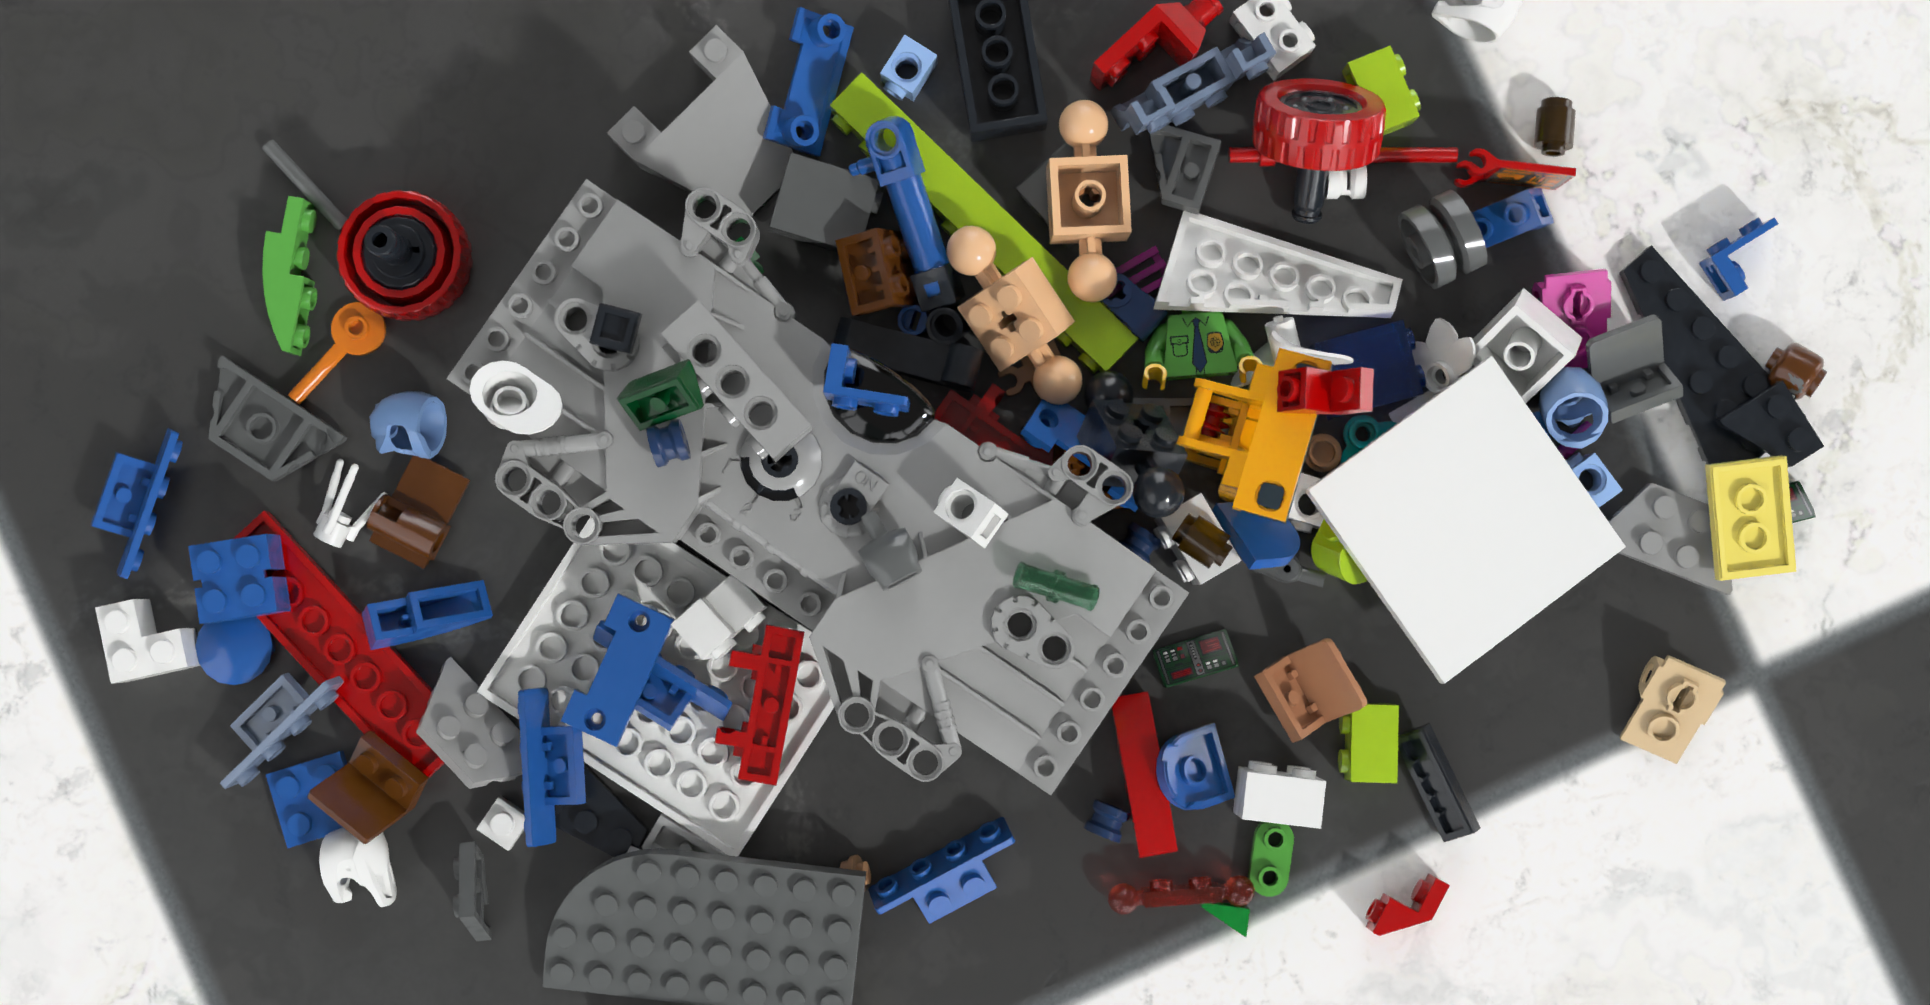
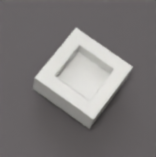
M499 796L477 827V830L509 851L524 831V811L504 797Z

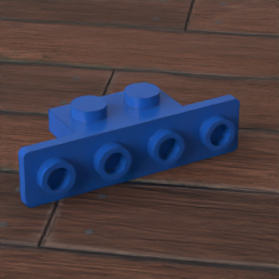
M167 428L155 464L119 452L115 454L91 521V526L129 537L117 569L119 577L128 579L130 572H137L142 562L144 550L139 549L143 535H150L154 528L157 514L153 513L152 510L156 499H163L170 481V477L165 476L169 462L176 463L181 452L183 441L177 440L179 432Z
M601 620L596 626L593 639L608 649L616 630L605 626V622ZM660 653L635 710L668 731L672 730L690 702L724 721L733 704L728 699L726 693L716 686H706L695 679V675L688 668L682 665L674 666L663 659Z
M548 688L524 689L518 691L517 706L520 724L522 792L525 816L524 831L526 834V846L537 847L556 842L555 805L586 803L582 731L570 725L550 726Z
M1000 817L983 824L976 831L959 840L951 841L944 848L925 858L914 861L910 866L891 876L882 878L875 885L869 887L868 891L877 913L883 914L901 903L914 898L930 924L996 889L997 886L983 860L1015 843L1014 836L1005 818Z

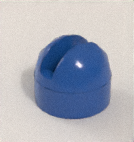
M918 305L904 307L898 315L899 328L907 334L915 336L923 334L927 330L928 312H921L916 331L911 328L917 311L921 312Z

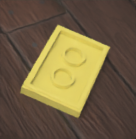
M1780 455L1706 464L1705 472L1715 579L1723 581L1796 572L1787 456Z

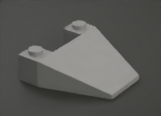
M715 25L689 51L694 62L713 82L662 133L633 106L607 134L640 169L689 193L700 187L713 189L753 217L780 190L788 160L793 151L789 147L763 139L771 106L744 51ZM705 200V201H707V202H709V203H711V204H713V205L716 206V203H715L714 201H712V200Z

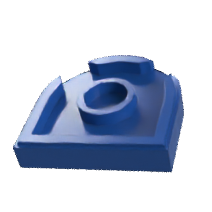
M1234 502L1216 503L1212 512L1224 532L1231 536L1229 538L1231 544L1249 570L1285 566L1298 552L1300 538L1289 520H1287V524L1246 513L1243 510L1238 511L1232 509Z
M1215 723L1176 734L1164 743L1157 758L1156 774L1159 787L1170 803L1183 810H1199L1235 798Z

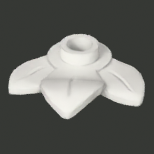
M1437 318L1432 323L1426 343L1421 341L1408 343V354L1412 367L1423 375L1426 387L1436 394L1468 372L1474 363L1476 351L1473 339L1471 337L1458 339V334L1454 327L1442 318Z

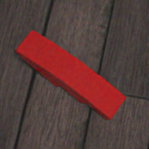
M1148 691L1119 696L1111 709L1139 858L1177 852L1178 848L1170 802L1162 793L1157 780L1156 764L1160 749Z

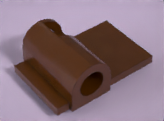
M413 455L393 495H383L373 507L367 521V528L373 531L369 541L425 569L429 560L435 559L451 528L448 523L470 479L430 459Z

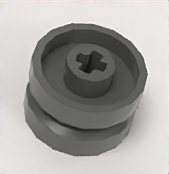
M1449 189L1432 197L1429 200L1428 209L1418 204L1398 215V226L1405 248L1420 276L1431 288L1437 289L1455 280L1456 270L1468 274L1487 264L1488 255L1480 228L1464 200L1455 191Z

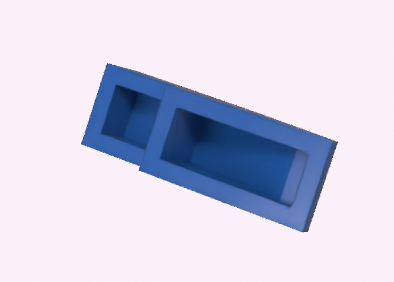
M484 580L408 592L405 598L367 604L362 612L370 650L447 633L490 619L493 616Z

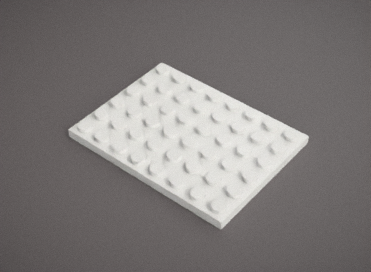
M591 517L579 534L582 538L589 537L595 529V523ZM573 543L477 690V693L519 719L517 710L518 691L548 688L550 726L568 725L561 722V719L574 690L577 689L588 694L607 652V648L597 643L593 637L598 623L601 620L606 621L618 593L642 604L652 605L659 612L676 620L699 598H705L727 576L676 543L580 545ZM766 601L764 602L768 607L762 612L766 619L750 633L744 628L733 639L738 644L732 650L752 653L753 644L763 645L766 625L805 631L776 786L738 779L742 757L733 756L734 746L714 743L717 726L741 730L742 722L749 721L756 680L751 679L752 670L729 666L731 651L721 659L715 660L712 657L702 660L673 627H671L661 649L662 658L674 666L682 665L688 668L695 675V679L706 686H716L724 691L728 699L733 703L725 720L718 719L698 705L690 702L671 731H668L634 709L617 747L582 731L583 756L586 764L729 856L740 855L834 709L809 638L812 631ZM639 615L637 623L640 626H644L647 619L644 615ZM595 713L593 721L600 724L603 717L600 713Z

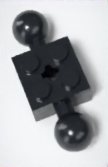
M1108 370L1095 374L1088 381L1084 391V399L1088 411L1077 435L1080 444L1093 449L1131 477L1133 482V499L1137 507L1144 514L1155 518L1167 517L1179 509L1184 499L1185 489L1179 473L1188 454L1183 446L1176 444L1178 435L1163 407L1152 403L1144 405L1133 404L1132 385L1119 372ZM1108 477L1102 484L1103 486L1124 487L1123 482L1116 477Z

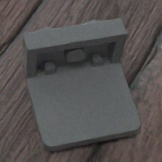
M1657 315L1644 317L1595 336L1587 341L1588 373L1602 387L1608 403V420L1611 424L1683 397L1682 383L1664 363L1662 322Z

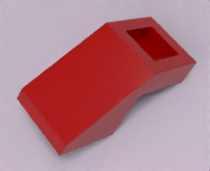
M1301 367L1281 370L1278 372L1277 412L1336 415L1372 411L1374 369L1357 367L1329 371Z
M1428 873L1425 880L1420 879L1415 885L1411 894V900L1414 901L1411 907L1383 893L1380 900L1374 899L1367 910L1365 919L1368 920L1366 928L1374 934L1381 936L1432 920L1450 885Z

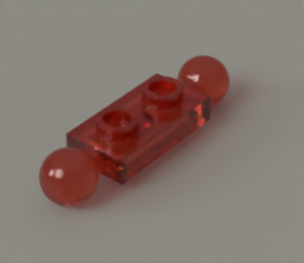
M1243 875L1232 876L1225 884L1211 882V877L1209 876L1188 878V884L1173 885L1172 879H1156L1149 881L1150 887H1141V890H1136L1127 883L1117 884L1109 892L1108 903L1113 911L1122 915L1133 912L1137 906L1141 905L1145 908L1220 903L1227 899L1232 905L1245 906L1252 901L1255 888L1252 881Z

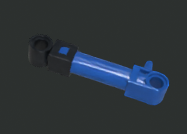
M898 116L887 117L869 127L865 141L870 157L850 164L848 167L849 173L852 176L875 171L880 187L886 185L914 274L910 275V279L921 312L934 310L927 318V332L936 343L950 345L951 342L955 343L965 336L971 329L957 308L963 303L959 300L965 296V291L958 271L951 266L947 258L946 249L921 175L926 170L913 129L904 118ZM886 128L893 131L896 136L894 147L886 144L883 134ZM944 314L954 318L957 325L956 331L950 330L945 326L943 322Z

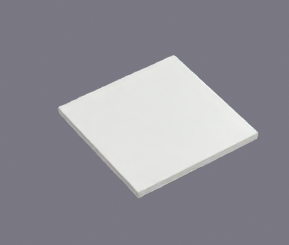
M1493 356L1487 357L1305 490L1440 684L1448 682L1626 547Z

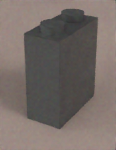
M791 153L768 231L838 252L835 240L873 229L866 227L870 212L878 213L884 192L877 190L879 181L876 178L862 174L852 176L849 170Z

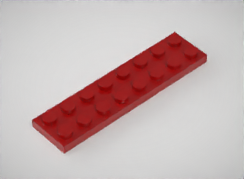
M264 510L233 539L261 534L280 535L285 569L266 570V576L287 578L291 611L257 616V618L319 686L326 680L340 676L344 683L336 690L339 696L334 702L363 734L371 730L430 778L445 763L416 733V730L427 709V703L433 689L393 646L370 650L362 612L269 511Z

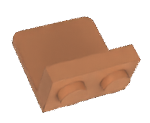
M1324 638L1289 653L1254 675L1292 743L1304 739L1326 722L1358 711L1367 705V699L1360 685L1344 661L1341 652L1330 638Z

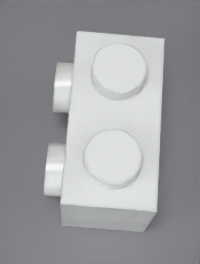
M1248 0L1232 13L1229 23L1241 38L1245 37L1251 41H1254L1258 35L1265 32L1276 51L1274 57L1267 64L1269 70L1266 72L1273 81H1276L1311 55L1316 47L1313 42L1315 40L1314 34L1303 21L1298 23L1290 12L1292 6L1289 0Z

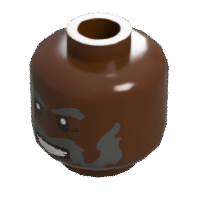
M1791 343L1785 350L1777 347L1764 366L1771 370L1767 378L1768 383L1772 386L1783 381L1795 400L1803 398L1804 395L1811 398L1827 374V371L1823 369L1824 359L1799 343Z

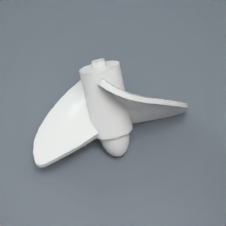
M1282 315L1274 317L1273 321L1264 325L1268 342L1254 353V356L1259 358L1262 364L1274 366L1279 348L1328 360L1333 365L1353 363V358L1349 356L1301 347L1294 318H1283ZM1238 369L1232 379L1231 386L1240 388L1250 384L1254 371L1246 372L1247 383H1241Z

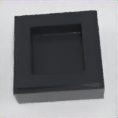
M600 303L589 343L632 355L642 314Z

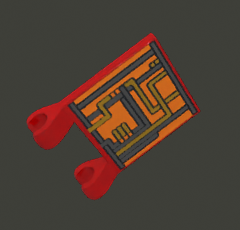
M1477 148L1472 150L1469 156L1481 158L1483 162L1482 168L1467 160L1457 163L1456 168L1466 169L1469 179H1455L1454 185L1459 188H1466L1481 181L1556 190L1576 176V168L1500 160L1487 150Z

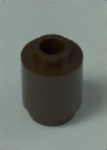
M1549 97L1541 101V107L1536 112L1534 147L1540 149L1542 155L1550 157L1563 156L1565 151L1573 148L1576 110L1572 108V100L1563 97Z
M1190 513L1185 517L1171 539L1179 544V550L1208 569L1213 563L1220 567L1233 548L1227 543L1231 537L1229 534L1200 515L1196 518Z

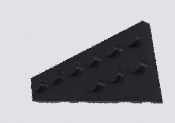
M1652 245L1647 247L1622 269L1619 274L1637 315H1641V318L1657 315L1662 322L1664 363L1683 385V397L1675 400L1686 425L1690 426L1699 446L1697 450L1702 461H1705L1706 464L1760 458L1766 452L1753 448L1745 443V439L1728 429H1722L1715 421L1771 386L1767 380L1769 374Z

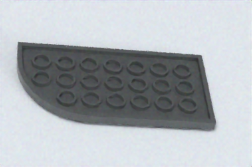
M662 848L642 849L613 857L585 874L572 887L560 904L547 936L542 987L693 1005H852L867 871Z

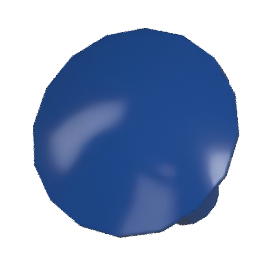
M257 617L219 623H204L198 632L195 648L198 662L208 676L219 683L240 685L248 683L262 674L270 662L271 655L275 652L276 644L271 637L270 631Z

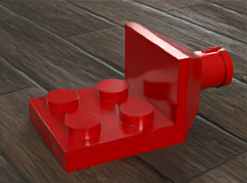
M1193 0L1185 6L1180 2L1156 4L1093 63L1090 81L1099 91L1107 84L1113 88L1127 75V68L1135 58L1141 62L1155 49V42L1179 66L1193 60L1200 49L1206 32V26L1224 11L1222 4L1219 0Z

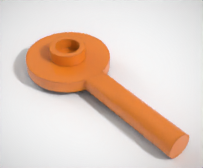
M360 302L349 303L340 308L331 324V334L335 344L290 391L288 396L300 405L347 353L363 356L377 350L386 336V323L382 315L371 311Z

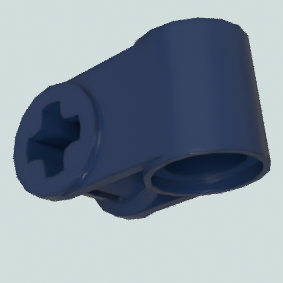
M1117 273V283L1122 287L1119 292L1123 297L1122 300L1115 297L1112 300L1105 298L1100 302L1138 338V341L1144 343L1165 319L1168 312L1166 310L1153 309L1156 300L1143 292L1126 276Z

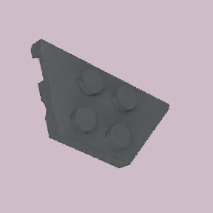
M222 355L219 358L217 365L220 368L218 390L214 391L213 396L214 416L210 420L208 439L266 478L277 482L347 440L348 437L232 360Z

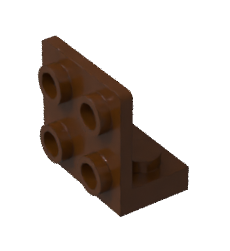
M874 228L835 240L852 316H861L893 306H919L910 279V275L914 274L900 231Z
M370 730L360 737L350 762L312 788L307 797L360 842L367 844L415 808L429 777Z

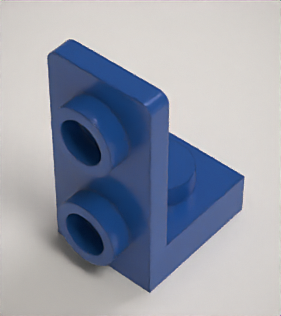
M1542 188L1524 190L1472 212L1480 228L1486 248L1527 231L1541 229L1555 223Z
M1758 217L1738 229L1742 236L1730 243L1726 237L1706 249L1710 256L1699 262V265L1722 301L1733 298L1748 289L1744 282L1746 277L1743 269L1737 262L1731 261L1728 255L1778 225L1779 223L1775 217L1763 223Z
M831 344L823 393L827 400L833 401V407L844 410H857V405L874 407V413L890 417H897L899 411L909 412L910 402L908 397L847 388V383H854L857 359L851 358L852 354L848 345Z

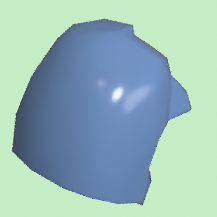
M1563 367L1541 389L1538 404L1540 413L1548 432L1558 443L1565 447L1582 449L1600 437L1608 423V403L1600 383L1581 367ZM1592 414L1594 420L1593 424L1586 431L1577 434H1570L1560 430L1556 421H1560L1574 428L1588 415Z
M404 391L392 394L375 404V409L369 416L371 436L375 439L376 449L381 454L395 451L401 454L431 459L439 453L446 438L447 416L444 403L438 397L425 392Z

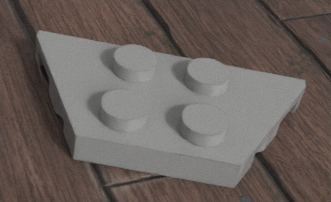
M1648 483L1608 521L1626 546L1619 554L1724 595H1731L1733 590L1732 580L1719 581L1715 579L1708 504L1660 485Z
M452 657L448 658L441 667L440 676L430 695L427 709L420 720L416 733L469 789L486 786L492 781L505 782L515 780L517 776L522 775L520 730L496 704L477 693L479 686Z

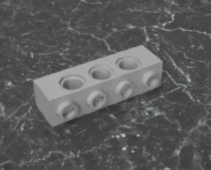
M699 300L660 333L668 342L662 349L675 363L690 359L696 373L700 391L706 398L712 393L718 397L724 404L718 411L734 429L740 424L745 427L752 435L746 442L762 460L770 455L777 462L813 430L812 425ZM705 343L714 344L717 347V355L712 362L703 364L696 361L695 354L699 346ZM732 374H739L745 378L744 389L736 395L727 394L723 389L725 379ZM759 405H768L774 411L772 421L765 426H757L751 421V413Z

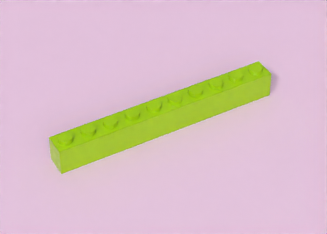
M862 72L830 104L832 114L834 115L831 121L846 136L852 132L861 141L858 147L867 157H870V154L866 147L865 137L867 130L872 124L891 116L904 118L910 123L926 170L921 173L933 211L944 221L940 225L950 237L955 231L964 226H978L988 231L996 244V257L993 263L1002 276L1033 257L1075 320L1056 339L1065 347L1071 343L1081 353L1078 360L1090 372L1095 374L1097 370L1100 372L1110 370L1136 343L1138 338L1100 301L1086 302L1077 298L1068 285V270ZM886 128L883 134L886 144L894 147L896 136L893 131Z

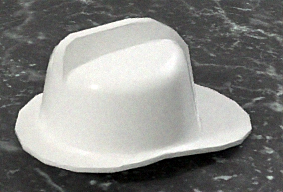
M503 360L491 362L480 368L471 380L469 391L472 402L491 424L500 429H506L516 434L530 435L542 432L554 425L561 415L563 404L560 394L550 384L516 362Z

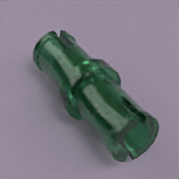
M1024 562L1018 564L1013 576L1012 584L1016 589L1020 588L1046 596V600L1056 604L1062 601L1085 608L1088 611H1092L1095 608L1100 594L1098 585L1069 578L1066 572L1056 569L1054 572L1027 565Z

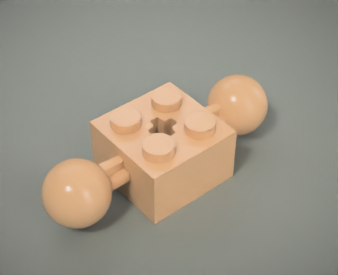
M1078 100L1069 104L1063 110L1059 119L1060 134L1064 141L1073 147L1074 157L1049 158L1046 166L1050 244L1079 243V257L1072 262L1068 270V285L1077 298L1086 302H1098L1107 298L1113 292L1117 283L1116 268L1112 261L1103 255L1102 242L1127 241L1132 232L1127 155L1097 156L1096 146L1103 141L1108 131L1107 115L1097 103L1090 100ZM1084 194H1089L1090 200L1097 202L1092 207H1089L1082 203L1081 199Z
M964 226L955 231L947 243L946 251L949 263L959 273L975 276L983 288L957 308L998 370L1001 372L1028 355L1036 368L1033 375V386L1037 395L1041 399L1055 405H1063L1072 401L1081 390L1082 373L1078 365L1070 358L1054 355L1047 343L1059 336L1075 320L1033 257L1002 276L993 263L996 257V244L988 231L978 226Z

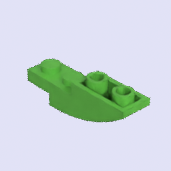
M288 196L281 233L266 231L262 268L263 288L268 316L281 350L292 355L301 356L302 348L307 347L310 339V327L307 325L309 311L314 310L317 302V289L314 288L315 282L301 276L302 270H306L309 263L310 252L306 246L309 233H312L315 229L317 214L313 210L314 205L304 198Z

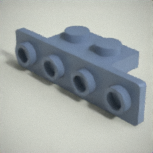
M289 672L282 674L230 725L252 752L220 782L223 788L227 789L236 784L243 787L251 782L260 773L257 767L265 759L268 762L286 748L283 741L291 734L293 736L298 735L312 723V719L309 716L317 708L321 711L338 698L339 695L336 690L344 683L343 679L337 676L326 680L309 695Z

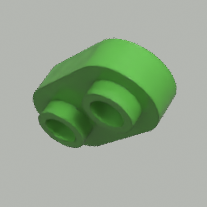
M1260 822L1254 831L1248 880L1252 888L1262 896H1276L1283 892L1288 884L1294 844V835L1289 825ZM1273 832H1278L1281 835V842L1276 846H1271L1268 842V837ZM1266 871H1274L1276 874V879L1271 884L1263 882V874Z

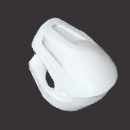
M1462 0L1465 6H1449L1445 1H1438L1431 15L1452 33L1462 38L1479 43H1493L1501 37L1515 20L1523 0Z
M343 827L325 835L320 848L319 864L323 884L333 901L345 903L352 899V891L348 888L351 878L361 886L366 887L380 907L391 905L396 899L397 887L389 858L388 843L384 833L382 832L367 844L360 842Z

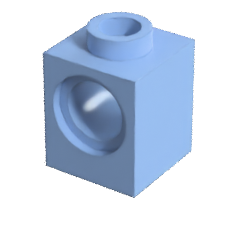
M904 35L880 72L881 82L885 84L883 89L899 100L907 97L914 102L938 64L937 54ZM904 64H911L918 70L917 74L911 79H902L896 72Z
M1578 452L1566 460L1578 479L1583 470L1588 471L1592 475L1593 486L1587 492L1598 508L1623 490L1596 453L1582 456Z

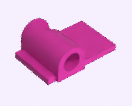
M1606 269L1544 275V282H1535L1533 284L1532 295L1536 299L1540 298V302L1582 337L1576 356L1564 367L1588 368L1586 343L1589 339L1606 333L1607 318H1611V280L1608 279V271Z

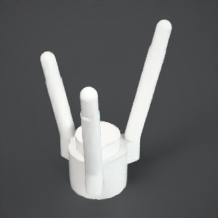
M343 459L336 461L322 511L316 521L318 526L313 534L321 541L338 548L342 547L346 539L354 542L359 530L368 521L369 515L377 501L387 494L386 492L381 493L357 521L350 525L352 518L341 512L359 469L357 464L351 465L332 508L344 465Z

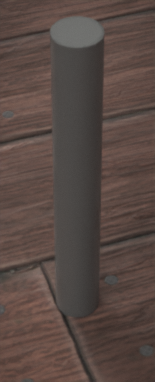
M275 140L268 141L262 150L332 226L341 233L342 227L348 219Z

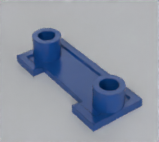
M802 7L797 8L789 40L801 44L784 109L771 106L763 139L815 157H820L832 112L830 104L836 97L854 27L845 24L840 16L832 13L821 15ZM823 26L828 28V36L824 34ZM796 127L802 129L801 137H798Z
M1042 399L1023 426L1020 434L1023 435L1029 445L1035 448H1042L1048 453L1054 444L1067 451L1073 446L1081 445L1077 435L1085 415L1068 403L1055 405ZM1073 455L1090 467L1088 458L1085 455ZM1111 486L1107 493L1111 496L1112 500H1117L1123 496L1124 487ZM1132 492L1131 497L1120 506L1130 508L1136 512L1138 507L1135 504Z
M618 593L604 623L605 626L616 630L588 694L577 689L574 690L561 722L617 747L670 632L671 624L675 619L659 612L652 605L642 604ZM639 615H644L647 619L644 626H640L637 623ZM595 713H600L603 717L600 724L593 721Z

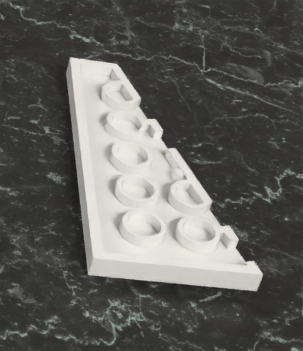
M1183 211L1153 309L1391 318L1396 308L1403 279L1215 218Z

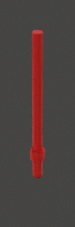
M1229 147L1228 149L1229 163H1258L1259 166H1275L1276 163H1279L1262 155L1255 147ZM1381 147L1380 154L1372 163H1456L1458 160V148Z

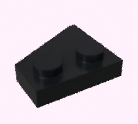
M1783 381L1770 386L1715 421L1722 429L1732 431L1745 439V443L1757 450H1763L1770 457L1787 456V467L1794 466L1824 447Z

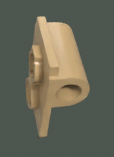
M1667 655L1665 660L1653 656L1646 664L1640 677L1639 693L1642 699L1620 734V739L1677 764L1700 725L1707 723L1724 695L1722 689L1726 684L1725 679L1670 655ZM1651 670L1652 673H1651V675H1650L1648 681L1646 682L1648 673H1649V671Z

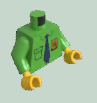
M1181 310L1182 314L1168 316L1165 323L1160 324L1154 330L1145 348V370L1142 380V387L1144 389H1147L1148 380L1151 379L1159 381L1161 384L1160 390H1164L1166 381L1231 376L1237 372V366L1239 367L1240 382L1247 383L1246 372L1254 371L1257 363L1262 364L1260 359L1254 356L1244 335L1232 320L1224 318L1222 312Z

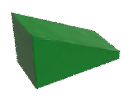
M1199 900V905L1244 937H1247L1250 914L1248 906Z

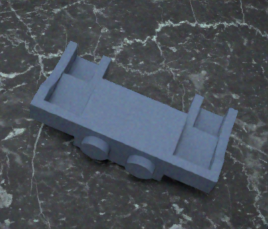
M1265 32L1258 35L1254 41L1243 37L1222 51L1215 47L1151 81L1144 93L1123 104L1119 103L1110 112L1121 132L1132 127L1135 135L1146 129L1149 134H1152L1172 121L1175 126H1178L1195 116L1193 110L1206 104L1209 109L1224 101L1228 97L1226 92L1235 81L1245 76L1250 81L1269 70L1267 64L1274 57L1276 51Z

